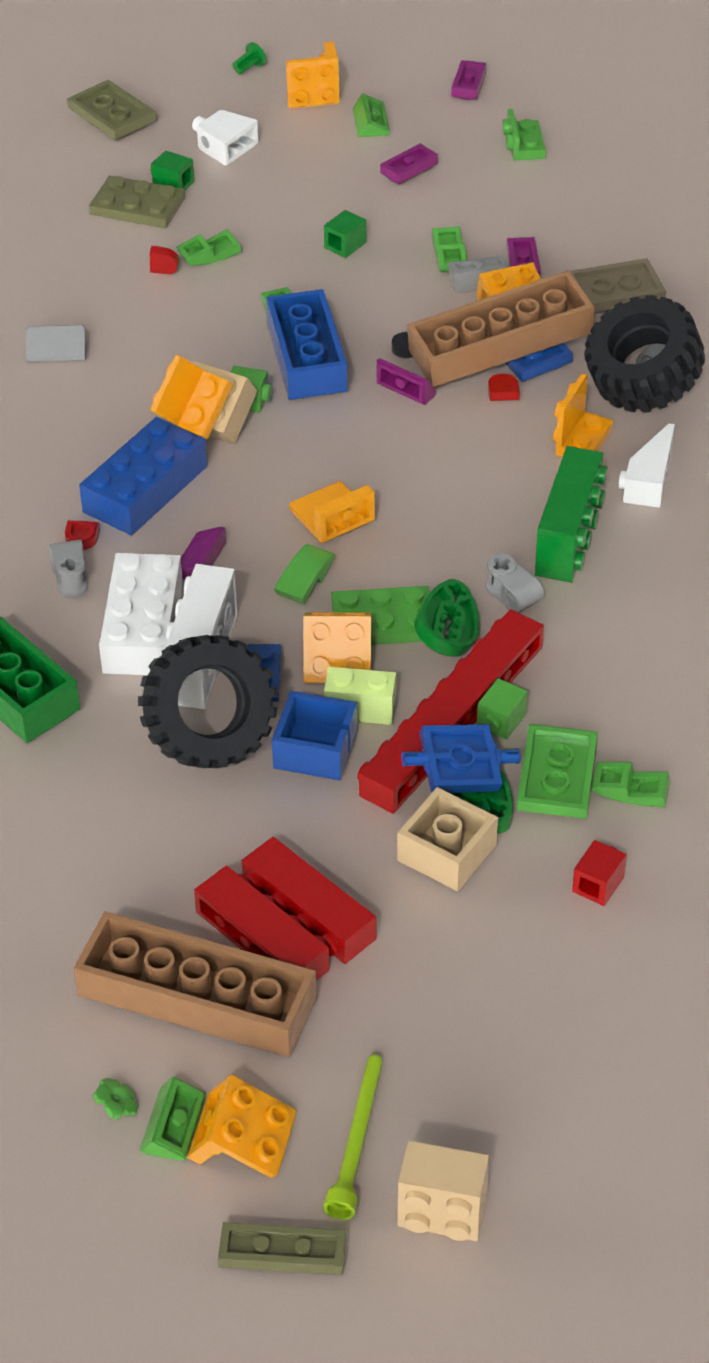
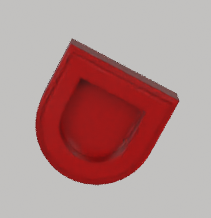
M152 245L149 252L150 273L170 275L176 272L179 264L177 253L169 248Z
M501 373L493 375L489 379V401L519 400L518 381L514 376Z
M68 520L65 528V540L81 539L83 550L92 548L98 539L100 531L99 522Z

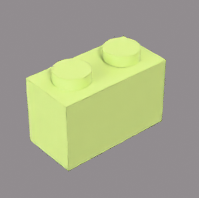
M328 667L324 697L357 702V722L392 725L396 704V672Z

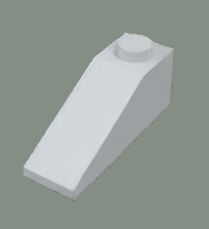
M669 423L629 459L627 471L621 470L619 489L624 490V503L660 508L673 446L675 424Z

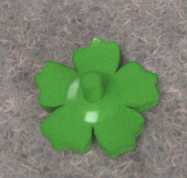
M111 1078L101 1079L99 1082L100 1086L92 1095L95 1103L106 1104L104 1110L108 1112L110 1118L119 1120L122 1114L134 1116L138 1105L134 1101L135 1094L127 1084L120 1086L118 1080Z

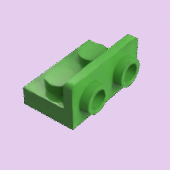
M508 109L507 119H503V135H506V148L511 150L513 160L545 159L546 149L539 121L530 119L516 121L513 109Z

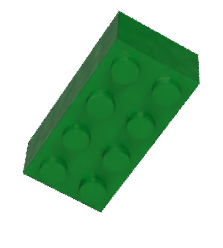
M566 446L537 528L535 576L572 583L576 570L582 571L585 560L583 549L589 550L592 538L590 528L596 529L599 510L596 509H602L605 500L606 490L601 489V485L605 484L608 466H603L604 452Z
M0 616V721L27 744L81 709L78 685L71 675Z

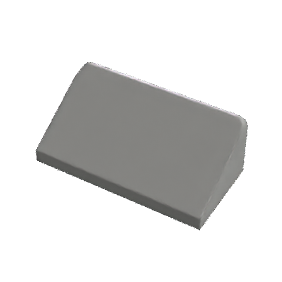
M503 256L448 263L453 288L457 293L477 290L479 273L509 267Z
M84 325L27 327V362L85 360L86 333Z

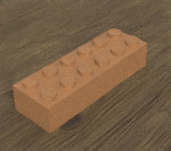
M567 270L407 324L409 351L426 379L433 387L591 334L590 330L594 325V305L570 271Z
M106 911L101 916L74 966L78 996L289 1058L317 999L316 971Z

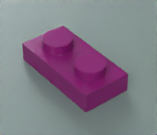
M461 60L451 87V96L460 97L464 100L477 99L486 74V63Z
M419 143L381 163L380 173L395 183L400 184L438 164V154Z
M535 237L507 238L506 248L509 266L513 267L533 262L540 276L541 270Z

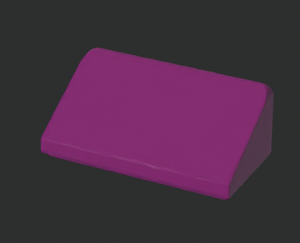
M381 358L377 359V384L423 405H426L436 396V390L427 379Z
M225 527L207 529L195 534L181 557L183 580L187 576L192 575L196 564L210 566L214 564L226 544Z

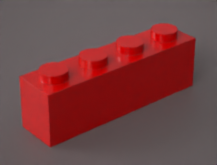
M274 836L241 860L242 874L248 878L251 885L262 894L271 896L277 906L285 913L297 917L302 926L310 933L322 937L329 947V956H335L343 964H346L376 940V916Z
M226 865L194 889L196 913L241 950L316 971V981L329 971V947L325 940L305 929L297 917L285 913L277 906L271 896L259 892L251 885L245 875L237 874Z

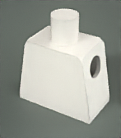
M219 110L207 119L197 116L192 124L193 130L197 132L199 149L225 166L258 144V122L249 117Z

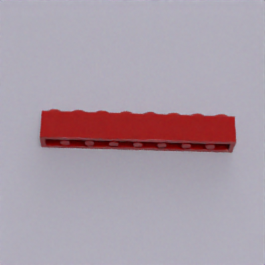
M511 609L501 619H496L483 639L479 638L475 642L472 651L465 658L458 660L447 678H442L437 684L435 691L427 699L424 698L419 703L415 713L409 719H404L401 722L397 732L389 741L385 740L379 747L377 754L369 762L366 761L362 764L357 774L359 797L395 814L428 777L423 766H402L401 762L403 751H422L419 736L421 727L432 725H474L477 722L478 703L497 678L512 683L542 649L544 624Z

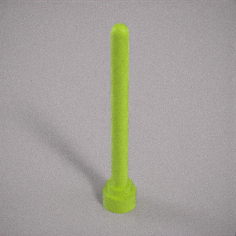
M372 1054L367 1059L338 1182L327 1191L323 1210L334 1219L349 1220L355 1215L358 1197L353 1184L382 1067V1058L377 1054Z

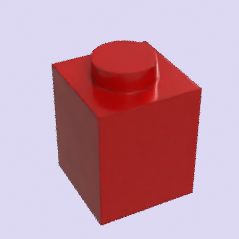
M594 840L574 868L572 892L605 906L625 876L627 854L613 846Z

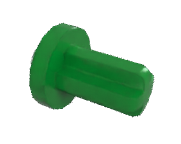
M254 42L246 45V53L232 64L237 74H242L254 64L261 67L266 63L265 51L261 46Z

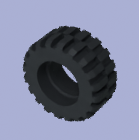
M646 295L644 299H640L637 296L630 298V301L623 304L620 302L614 305L615 309L609 312L607 310L600 317L601 321L595 322L590 332L592 335H588L586 339L584 356L593 381L600 395L605 400L609 401L616 408L621 409L623 407L626 411L636 412V409H640L641 412H651L652 408L658 407L662 409L668 407L667 403L673 400L677 402L683 397L682 393L685 391L689 392L695 385L694 379L698 380L703 371L702 366L705 363V353L694 319L683 305L678 302L673 303L672 299L662 296L660 299H657L654 295ZM649 344L666 345L657 356L639 364L624 363L626 358L640 347Z
M222 635L189 637L179 640L178 643L169 645L162 650V655L159 658H154L148 667L151 670L147 676H143L140 686L144 687L143 696H138V706H143L144 713L143 716H140L142 726L148 728L150 732L148 738L152 744L159 745L161 748L160 752L168 758H174L178 761L177 763L197 768L228 767V764H238L245 760L248 753H255L262 746L259 742L261 738L269 736L272 727L268 724L270 718H276L278 708L272 707V697H278L277 688L270 687L268 679L272 678L273 675L269 667L263 668L260 664L263 658L256 651H248L247 644L239 640H229L228 636ZM201 669H214L222 672L230 680L236 693L237 705L232 721L223 731L212 735L199 734L188 728L180 715L178 707L179 691L184 680L193 672Z

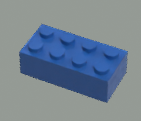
M324 290L266 297L267 325L288 399H301L347 392V363Z
M155 417L79 484L82 512L132 536L207 467L205 438Z

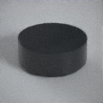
M408 332L398 333L392 338V352L400 358L413 357L409 351Z

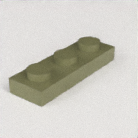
M223 1222L218 1265L223 1268L343 1275L346 1230Z

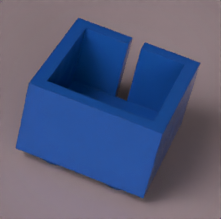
M290 691L272 738L273 768L341 781L348 760V753L352 749L358 731L357 702Z

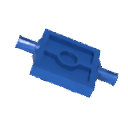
M489 724L422 726L419 732L422 751H403L401 754L402 766L424 767L428 775L431 793L436 787L448 793L499 792L502 786L499 770L500 764H519L520 762L519 749L499 750L492 739Z

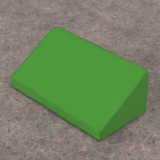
M362 93L353 106L357 135L359 137L388 135L390 130L384 102Z
M174 1076L164 1083L159 1090L140 1152L147 1155L184 1161L206 1093Z

